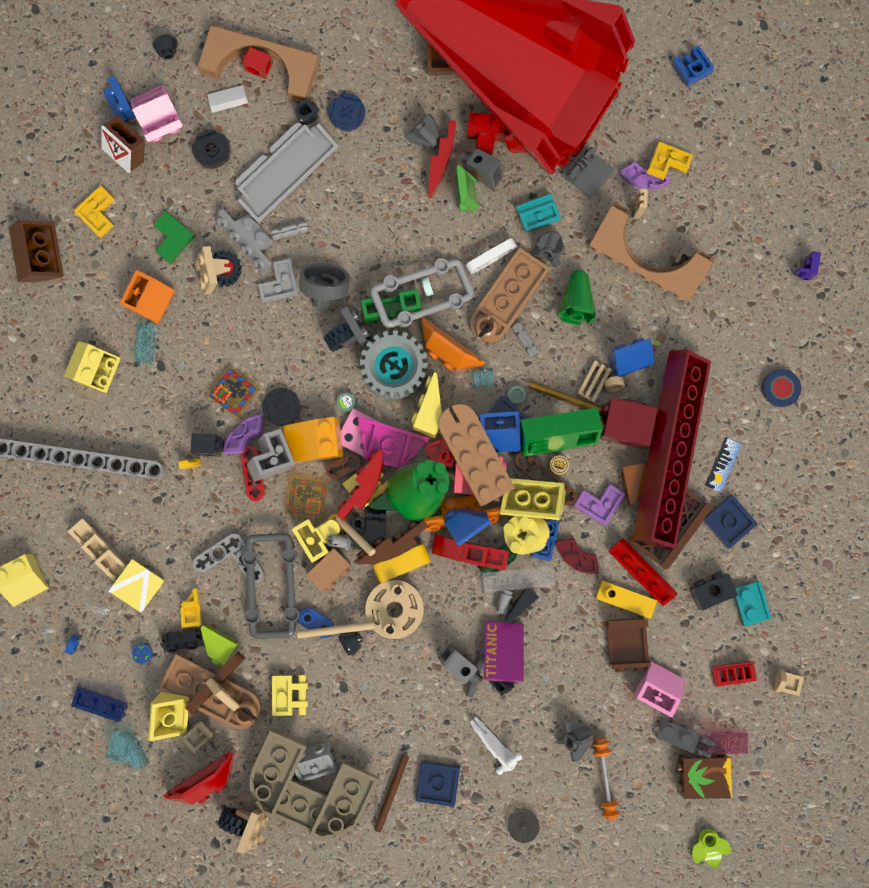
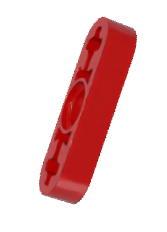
M247 446L244 449V453H241L246 493L250 500L258 502L265 496L263 479L258 480L260 485L256 484V488L261 491V494H258V498H255L254 495H251V492L254 491V485L249 486V482L256 483L258 481L254 482L253 479L248 477L249 469L248 466L246 467V464L250 459L245 457V454H248V450H251L252 453H255V456H259V451L252 446Z

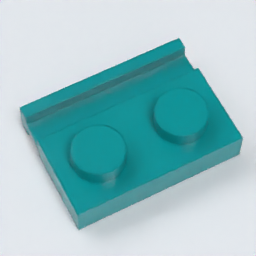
M552 193L516 206L525 233L561 220Z
M761 581L736 587L738 596L734 598L743 626L772 619Z

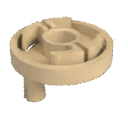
M389 580L376 586L369 594L365 613L368 622L374 621L375 618L377 624L376 629L373 630L377 634L389 639H400L410 635L418 628L423 618L424 605L419 592L411 584L401 580ZM394 601L402 606V613L396 617L391 616L387 611L389 603Z

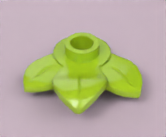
M712 829L703 830L699 835V841L692 848L694 863L705 860L714 869L718 868L722 855L731 854V847L728 841L718 837V834ZM711 836V841L706 842L705 838Z

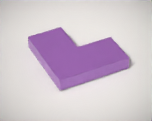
M608 484L600 499L582 490L573 507L606 526L626 493L611 484Z

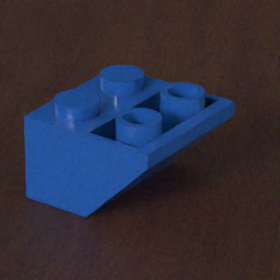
M642 337L632 341L633 343L629 346L622 344L616 346L611 351L612 353L608 356V360L614 376L621 377L654 364L650 338L644 340Z
M519 411L479 415V421L496 453L520 451Z

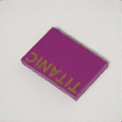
M485 621V681L523 683L524 624Z

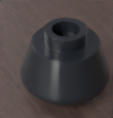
M161 35L154 39L152 46L160 57L171 59L177 52L178 40L172 35Z
M359 632L340 633L339 640L348 655L354 656L362 647L363 639Z

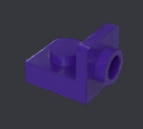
M813 251L810 255L806 256L804 268H798L794 271V276H798L801 280L814 278L818 274L821 252Z

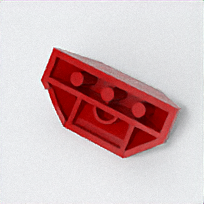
M232 749L167 791L163 797L168 800L193 805L196 802L201 804L209 799L208 794L213 791L216 793L227 787L225 784L230 779L236 754L235 749Z

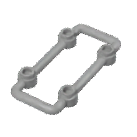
M442 258L436 260L433 266L397 278L392 275L386 276L382 283L374 285L370 291L381 322L388 328L398 325L403 328L408 327L415 319L447 308L457 310L464 302L470 301L474 296L473 288L462 262L458 259L447 261ZM456 267L466 291L465 295L461 296L454 293L447 301L412 313L402 311L395 319H388L378 294L379 291L393 292L400 284L433 273L443 275L449 268Z

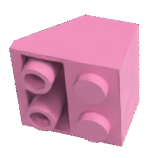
M651 662V667L646 668L633 696L664 714L673 717L681 701L686 680Z

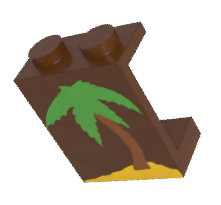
M679 755V761L676 762L677 772L680 773V781H677V791L684 799L732 798L731 758L729 756L718 755V757L686 758L684 755Z

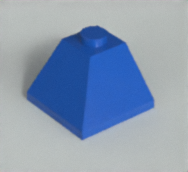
M464 508L451 509L445 514L443 519L444 524L458 546L491 524L487 512Z

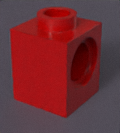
M249 47L248 52H245L242 57V64L246 72L264 79L267 78L273 64L271 55Z

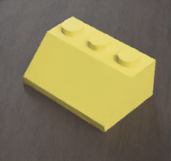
M511 479L515 489L503 495L500 514L560 519L566 496L564 483Z

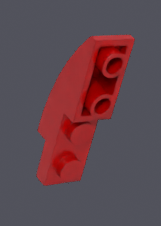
M382 449L378 452L375 450L369 456L368 460L370 462L367 466L362 465L356 472L358 477L355 480L360 484V487L356 485L350 492L351 498L348 501L344 500L337 508L339 510L337 516L340 519H345L355 506L362 510L371 499L383 470L385 451Z
M436 534L431 553L473 565L504 571L506 570L509 557L508 550L475 544L469 541L458 546L454 538Z

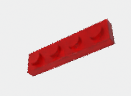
M623 538L609 549L608 552L662 606L677 596L678 593Z

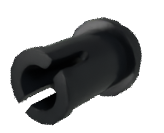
M355 517L350 521V525L358 533L365 527L362 518ZM354 522H360L361 527H355Z

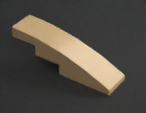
M82 517L67 532L81 545V548L94 560V563L115 582L127 566L126 562Z

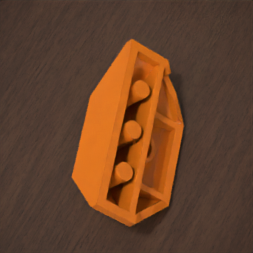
M423 317L421 320L425 349L428 351L426 354L434 360L438 358L443 362L442 366L449 371L453 369L459 372L483 368L485 365L484 360Z

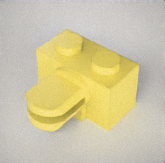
M308 519L294 527L292 531L310 561L314 563L330 552L326 546L327 537L329 534L339 535L341 528L335 520H327L315 527L311 519Z

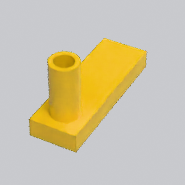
M601 580L595 599L651 619L657 600Z

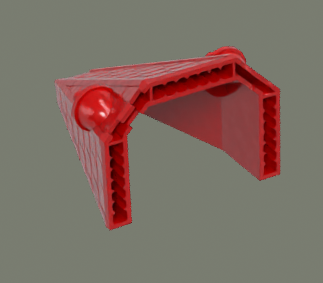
M397 0L395 3L402 15L494 117L509 131L504 140L508 151L513 154L517 152L528 153L550 175L555 173L557 165L563 167L570 161L569 156L573 155L576 157L584 148L621 89L622 82L619 81L621 72H626L630 60L627 58V53L635 44L624 9L615 4L590 0Z

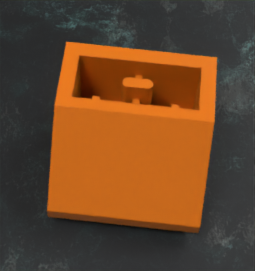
M136 270L119 305L159 325L175 290L153 277Z

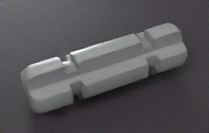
M306 221L299 222L298 225L295 223L283 226L281 229H272L271 234L273 239L277 240L281 239L282 236L285 238L297 235L298 232H308V226Z
M517 322L514 324L512 330L515 334H518L517 337L523 347L527 348L529 356L533 357L538 354V348L536 345H533L534 342L527 331L524 330L522 323Z

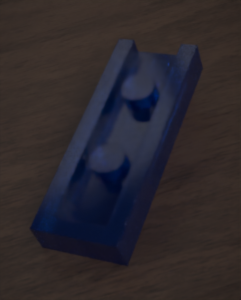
M83 687L76 688L71 704L72 707L116 722L122 721L126 714L125 710L128 708L125 701Z

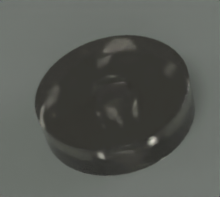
M519 809L510 815L508 831L514 840L520 843H527L535 839L539 833V821L532 811ZM526 823L527 827L525 829L520 828V824Z

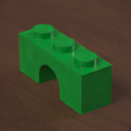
M418 289L401 292L398 296L392 298H380L388 319L396 318L402 311L412 313L421 310ZM373 299L361 300L365 322L380 321L381 319Z

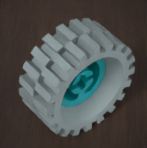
M393 330V333L385 331L382 332L383 335L381 336L377 334L373 337L374 340L372 342L368 341L366 349H363L361 353L360 371L368 389L371 392L373 391L378 397H384L385 400L389 401L390 399L400 401L404 397L407 399L411 394L417 393L419 387H422L428 367L426 352H424L421 343L418 344L417 339L409 337L406 332L400 334L398 330ZM388 355H398L397 357H390L388 360L392 365L398 363V369L403 371L402 361H407L408 370L403 377L391 379L392 376H399L400 371L397 369L392 371L391 366L387 362L385 363L387 372H381V363Z

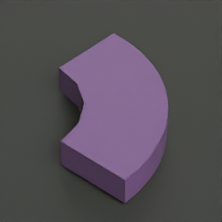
M636 162L619 171L620 176L626 182L641 189H660L671 183L667 175L662 180L647 174L648 169L639 166Z
M262 414L243 420L233 432H230L223 448L225 455L244 453L247 443L255 436L263 434L264 416Z

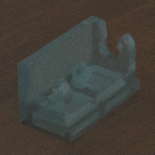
M137 323L135 363H155L157 327L153 323H147V325Z

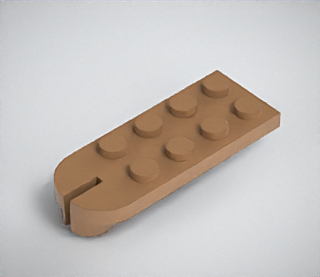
M519 247L473 313L470 321L473 334L478 338L488 324L490 327L483 334L481 340L486 343H494L501 340L551 268Z
M463 404L453 405L450 408L454 411L459 423L456 424L450 410L447 408L439 417V431L479 506L482 507L515 489L473 409Z
M177 653L158 690L188 696L190 702L216 673ZM226 679L220 686L239 704V708L234 712L213 693L198 709L234 729L241 730L255 723L256 717L259 716L261 711V702L259 697L251 690ZM245 708L251 711L253 716L242 711V709Z

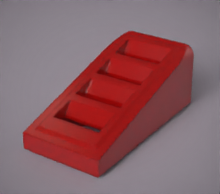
M750 660L712 667L715 687L757 681L754 663ZM744 667H747L748 677L745 675ZM736 668H739L741 678H737ZM728 669H731V680H729ZM720 670H723L725 681H721Z

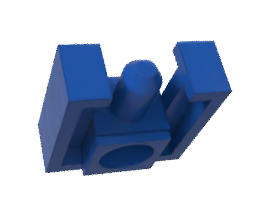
M699 45L692 48L691 56L689 54L683 56V60L687 64L686 67L682 63L680 56L674 58L672 62L673 68L686 87L712 74L714 66Z

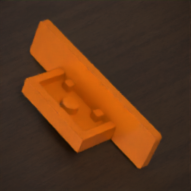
M474 495L443 499L441 504L442 516L423 519L428 526L425 531L435 532L440 529H447L443 519L445 514L451 509L464 508L487 512L491 524L501 521L500 508L480 510Z

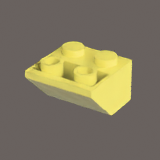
M78 341L63 377L107 393L121 358Z

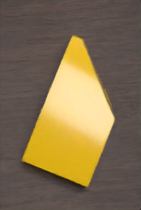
M197 588L193 589L190 596L181 603V628L183 629L202 626L201 605Z

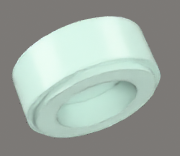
M429 276L422 278L426 296L434 295Z

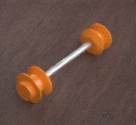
M596 738L592 746L596 747V750L592 754L601 757L607 800L600 804V807L604 808L605 811L601 816L605 817L606 820L617 819L621 812L616 810V807L620 804L615 800H611L605 756L612 752L607 747L611 741H607L606 738Z

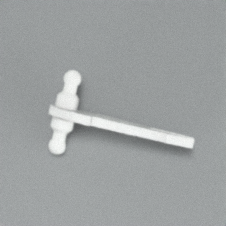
M475 717L474 721L470 722L475 733L477 732L487 749L501 763V767L496 769V773L502 775L504 771L507 772L515 769L517 761L522 759V754L516 753L513 757L510 750L505 748L485 724Z

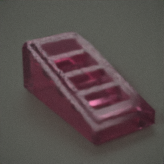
M708 732V739L715 742L714 746L708 745L709 753H748V733ZM717 738H720V748H717ZM724 738H727V748H724ZM731 738H735V748H731ZM739 738H742V748H739Z

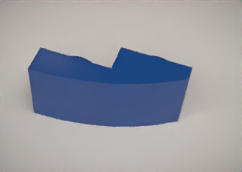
M544 519L549 528V538L542 550L532 553V558L550 562L552 560L559 521Z

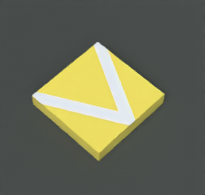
M131 559L111 586L109 592L142 613L163 584L164 579L134 559Z

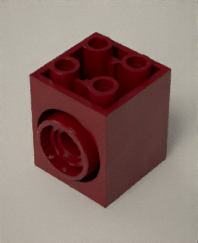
M611 398L605 405H602L600 416H603L601 421L603 430L600 440L638 449L649 447L658 408L647 406L646 403L637 400Z

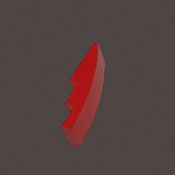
M449 120L448 137L440 138L439 156H431L428 198H433L448 167L454 145L456 121Z

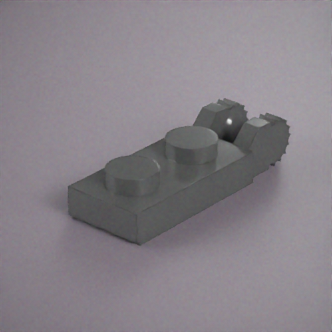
M664 719L656 737L707 758H710L711 753L697 748L698 742L701 741L709 746L715 745L714 741L701 736V734Z

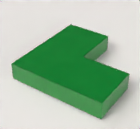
M166 211L153 225L167 237L155 252L170 264L175 261L195 237L192 232Z

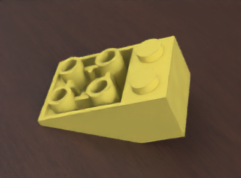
M434 372L433 377H428L425 385L426 395H421L418 403L419 413H414L411 423L414 431L435 439L439 430L438 421L442 411L437 373Z

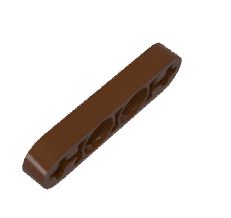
M522 452L515 457V466L532 480L549 482L553 479L558 483H564L566 494L571 492V498L573 499L572 501H565L564 505L569 506L576 502L577 493L534 457L526 456L528 458L526 460L527 463L531 465L534 462L536 464L529 472L526 471L529 468L527 465L523 464L521 466L519 464L520 460L518 458H523ZM538 467L543 470L542 478H535L533 476L535 468Z
M238 651L212 679L221 685L246 657ZM205 685L187 704L185 709L193 715L213 692Z

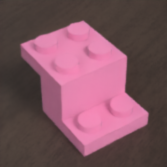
M164 84L130 99L132 110L148 142L159 141L163 138V135L167 133L174 134L183 127Z

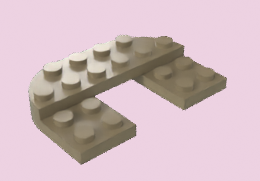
M270 729L250 775V792H252L255 804L260 811L271 819L276 817L310 832L309 836L315 838L331 839L352 830L360 821L379 781V777L343 761L328 794H325L292 779L307 744Z

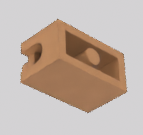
M334 548L306 576L321 592L325 590L329 592L336 585L334 581L339 576L344 578L351 571L349 569L351 564Z

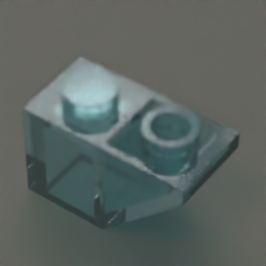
M120 731L112 734L106 758H110V761L116 764H122V762L129 764L130 768L140 770L148 765L149 760L136 736Z

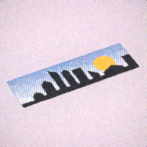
M725 438L705 486L720 493L722 492L742 444Z

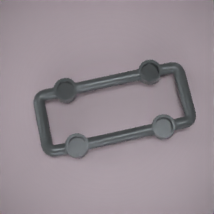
M286 533L250 535L246 540V552L242 555V561L247 567L248 610L245 612L244 619L249 624L250 635L255 639L288 638L296 632L299 610L295 607L293 563L297 559V552L293 549L291 536ZM285 541V550L282 552L281 558L286 564L287 608L284 611V619L288 622V630L257 631L260 612L256 609L254 565L258 560V554L254 551V542Z

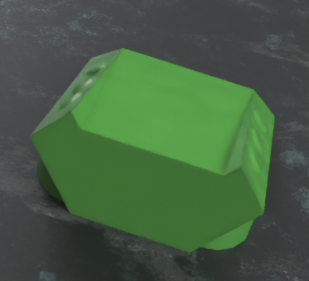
M458 165L456 167V185L460 211L470 210L474 212L480 207L477 203L475 188L477 180Z

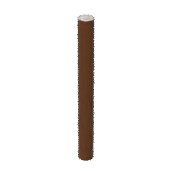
M402 754L374 828L377 832H381L409 759L407 755Z

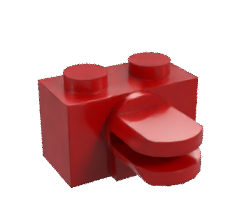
M469 112L467 138L477 139L476 149L492 155L494 142H504L506 128L493 114Z

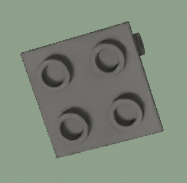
M584 147L562 173V176L591 198L614 169L595 155L596 150L593 147Z

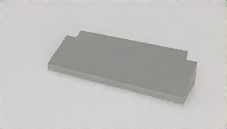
M295 123L270 147L272 155L269 158L265 155L260 156L236 179V189L241 195L235 201L259 223L339 147L338 144L319 123L315 124L310 130L305 124Z

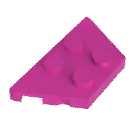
M362 417L357 419L364 459L367 460L375 450L378 452L382 449L385 451L384 465L399 468L407 464L418 453L420 448L429 441L428 437Z

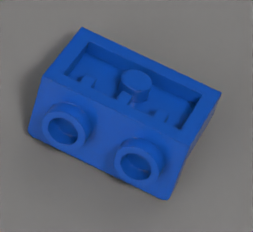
M115 76L108 78L111 86L104 90L103 94L114 116L118 115L124 122L135 118L132 107Z

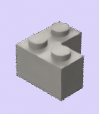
M279 429L263 434L257 441L262 455L253 457L247 463L254 482L289 471L295 465L282 430Z

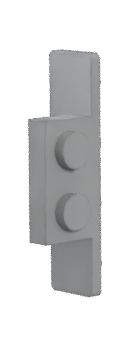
M224 209L219 210L216 217L218 226L229 235L230 239L242 250V253L251 260L255 268L265 275L271 266V262L264 256L262 251L270 247L273 241L249 214L234 222Z

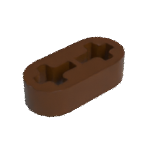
M355 454L347 455L328 464L326 473L331 479H340L357 471L361 467V460ZM350 458H353V460L358 461L355 464V468H353L352 466H348L345 468L344 465L350 462ZM332 466L336 468L343 467V469L338 471L337 476L330 474Z

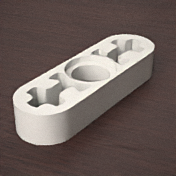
M510 238L466 264V267L470 274H474L515 250L517 245L513 238Z

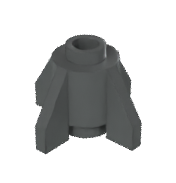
M429 113L419 121L405 138L410 143L433 148L439 142L438 137L440 135L435 118Z
M549 231L537 238V246L532 250L531 255L535 258L541 256L543 259L550 260L549 262L552 266L557 267L559 256L563 255L565 246L563 238L558 232Z
M567 721L563 723L567 735L556 741L557 744H565L568 750H573L570 752L572 762H577L582 759L588 748L593 744L594 736L588 727L573 721Z

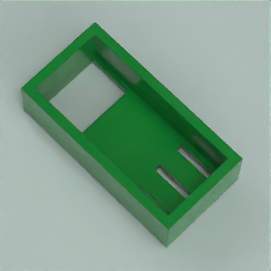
M598 408L521 420L520 446L523 457L598 445L603 430Z

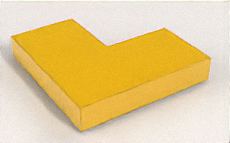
M659 141L646 173L664 180L669 166L687 172L693 154Z
M101 185L73 210L100 239L114 227L102 212L115 199Z

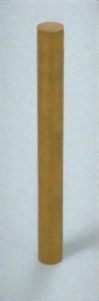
M530 381L528 386L532 390L584 409L598 408L599 414L602 410L601 406Z

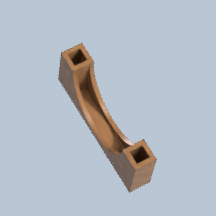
M210 26L198 64L201 75L219 79L225 67L235 58L244 55L245 52L247 53L249 47L271 55L285 67L289 75L287 93L290 100L301 102L305 98L309 100L320 65L319 57L316 53L312 51L304 52L294 46L286 47L276 41H265L258 36H247L241 31H229L223 26Z
M614 202L590 243L592 249L599 254L604 253L609 256L608 258L614 263L620 262L625 265L628 271L633 273L636 271L642 275L641 277L644 280L657 283L660 289L673 292L678 299L689 301L712 266L714 258L697 249L688 260L674 267L656 268L644 264L635 257L626 240V223L631 211Z

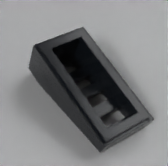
M524 588L508 612V615L504 618L505 621L508 623L512 622L533 604L539 596Z

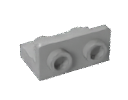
M329 742L305 749L295 771L299 782H305L337 772V765L330 753L331 745Z

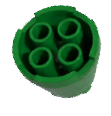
M426 460L407 463L397 468L387 483V497L391 506H394L399 513L404 515V518L418 521L432 516L440 508L449 488V476L446 467L442 463Z

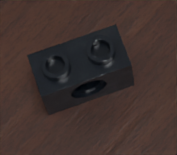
M192 433L191 453L197 456L221 457L225 442L216 434Z
M722 571L711 575L712 579L707 581L701 579L693 583L694 586L689 589L698 610H706L738 596L728 573L722 574ZM711 585H715L717 588L714 595L709 593Z

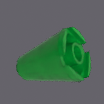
M576 270L570 274L557 315L558 318L561 317V321L564 323L581 325V322L587 321L586 324H590L596 319L589 275L583 270Z

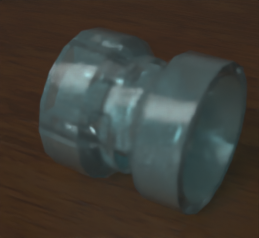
M474 368V387H480L481 385L493 387V368H487L486 370Z

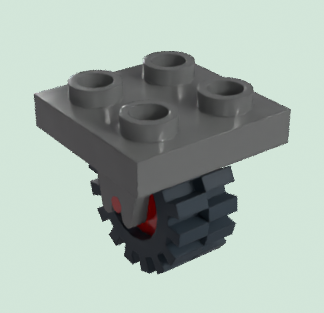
M348 307L343 308L340 311L345 319L335 325L332 331H329L323 337L332 352L343 347L347 348L357 342L366 347L368 341L371 342L370 339L373 338L369 330L361 325L363 320L359 313Z

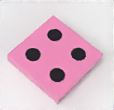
M353 408L341 430L342 446L364 457L357 419L362 417L378 423L381 422Z

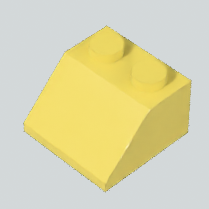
M24 554L0 567V593L13 607L49 589L33 554Z

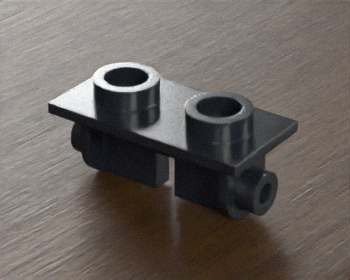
M197 628L183 630V637L181 638L180 631L166 632L161 637L163 643H160L165 651L171 653L177 652L178 649L194 650L199 646H204L200 640L202 632L197 630Z

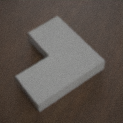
M288 258L272 262L276 280L258 284L262 303L299 296L292 259Z

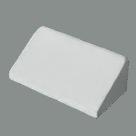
M243 85L207 94L212 113L248 103Z

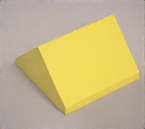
M160 692L151 702L149 741L187 734L188 711L185 707L189 703L188 696Z

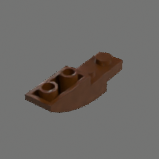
M414 520L407 525L408 529L403 533L401 531L396 533L392 537V541L389 537L377 538L372 542L375 554L369 556L362 550L357 554L358 558L354 562L356 564H374L404 554L418 545L413 538L428 527L424 520Z

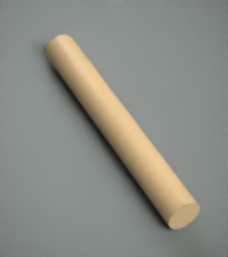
M338 516L335 518V521L369 556L375 554V549L345 519L342 520Z

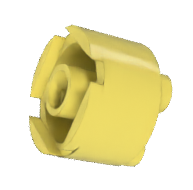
M515 516L503 528L507 546L511 552L517 554L538 552L546 546L547 539L549 538L548 525L542 518Z

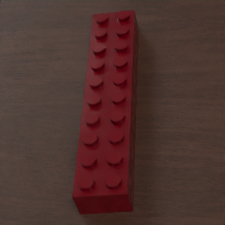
M669 350L633 539L658 547L676 549L711 365L710 360L690 350Z

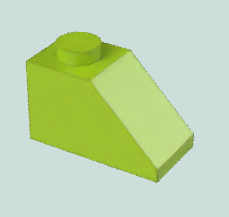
M207 624L203 625L201 632L207 655L212 658L211 661L218 666L225 665L232 658L240 643Z

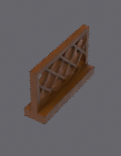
M688 490L686 495L689 498H685V500L693 499L699 505L696 510L687 511L686 501L684 502V512L682 515L685 514L686 523L684 526H680L681 530L678 534L676 549L667 548L666 550L663 547L664 554L658 559L653 555L652 547L654 545L640 546L633 537L629 541L631 545L665 570L670 568L713 508L709 503H705Z

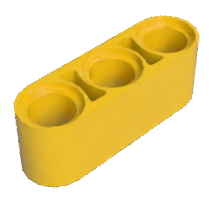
M422 544L398 557L373 565V569L379 583H383L431 562L425 545Z

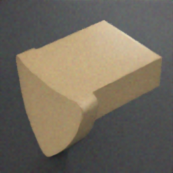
M779 668L774 682V692L779 693L782 691L800 696L804 677L787 673L784 669Z

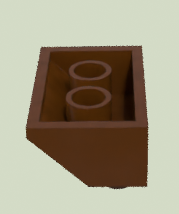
M18 220L9 227L18 282L36 283L64 277L54 222Z

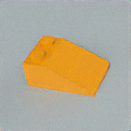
M338 418L314 419L283 426L284 437L295 463L343 457L340 420Z

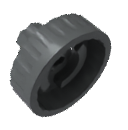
M328 263L309 264L300 270L299 288L304 295L314 299L315 307L328 309L330 308L331 301L341 299L347 295L350 275L345 269L337 265Z

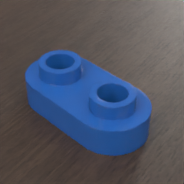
M312 608L303 609L299 614V623L306 629L321 628L322 625L327 627L334 626L330 619ZM309 614L312 617L310 622L305 620V615ZM324 635V636H319V637H320V638H328V637H330L331 635Z

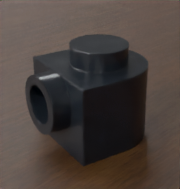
M305 98L297 104L295 113L301 124L309 125L319 118V109L314 102L310 103Z

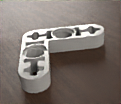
M238 534L227 536L198 555L193 560V568L197 572H207L232 555L247 578L246 565L240 561V556L246 552L245 540ZM232 538L239 539L238 547L231 546L228 548L231 552L228 553L223 543L228 546L232 543ZM218 547L224 552L223 557L220 559L215 558L213 555L214 550ZM209 553V556L214 561V563L212 564L211 561H208L207 563H205V569L203 567H198V564L200 563L199 559H208L209 557L206 554ZM258 561L255 564L256 566H254L255 572L259 571L260 574L258 575V580L255 578V584L260 583L265 577L264 570Z

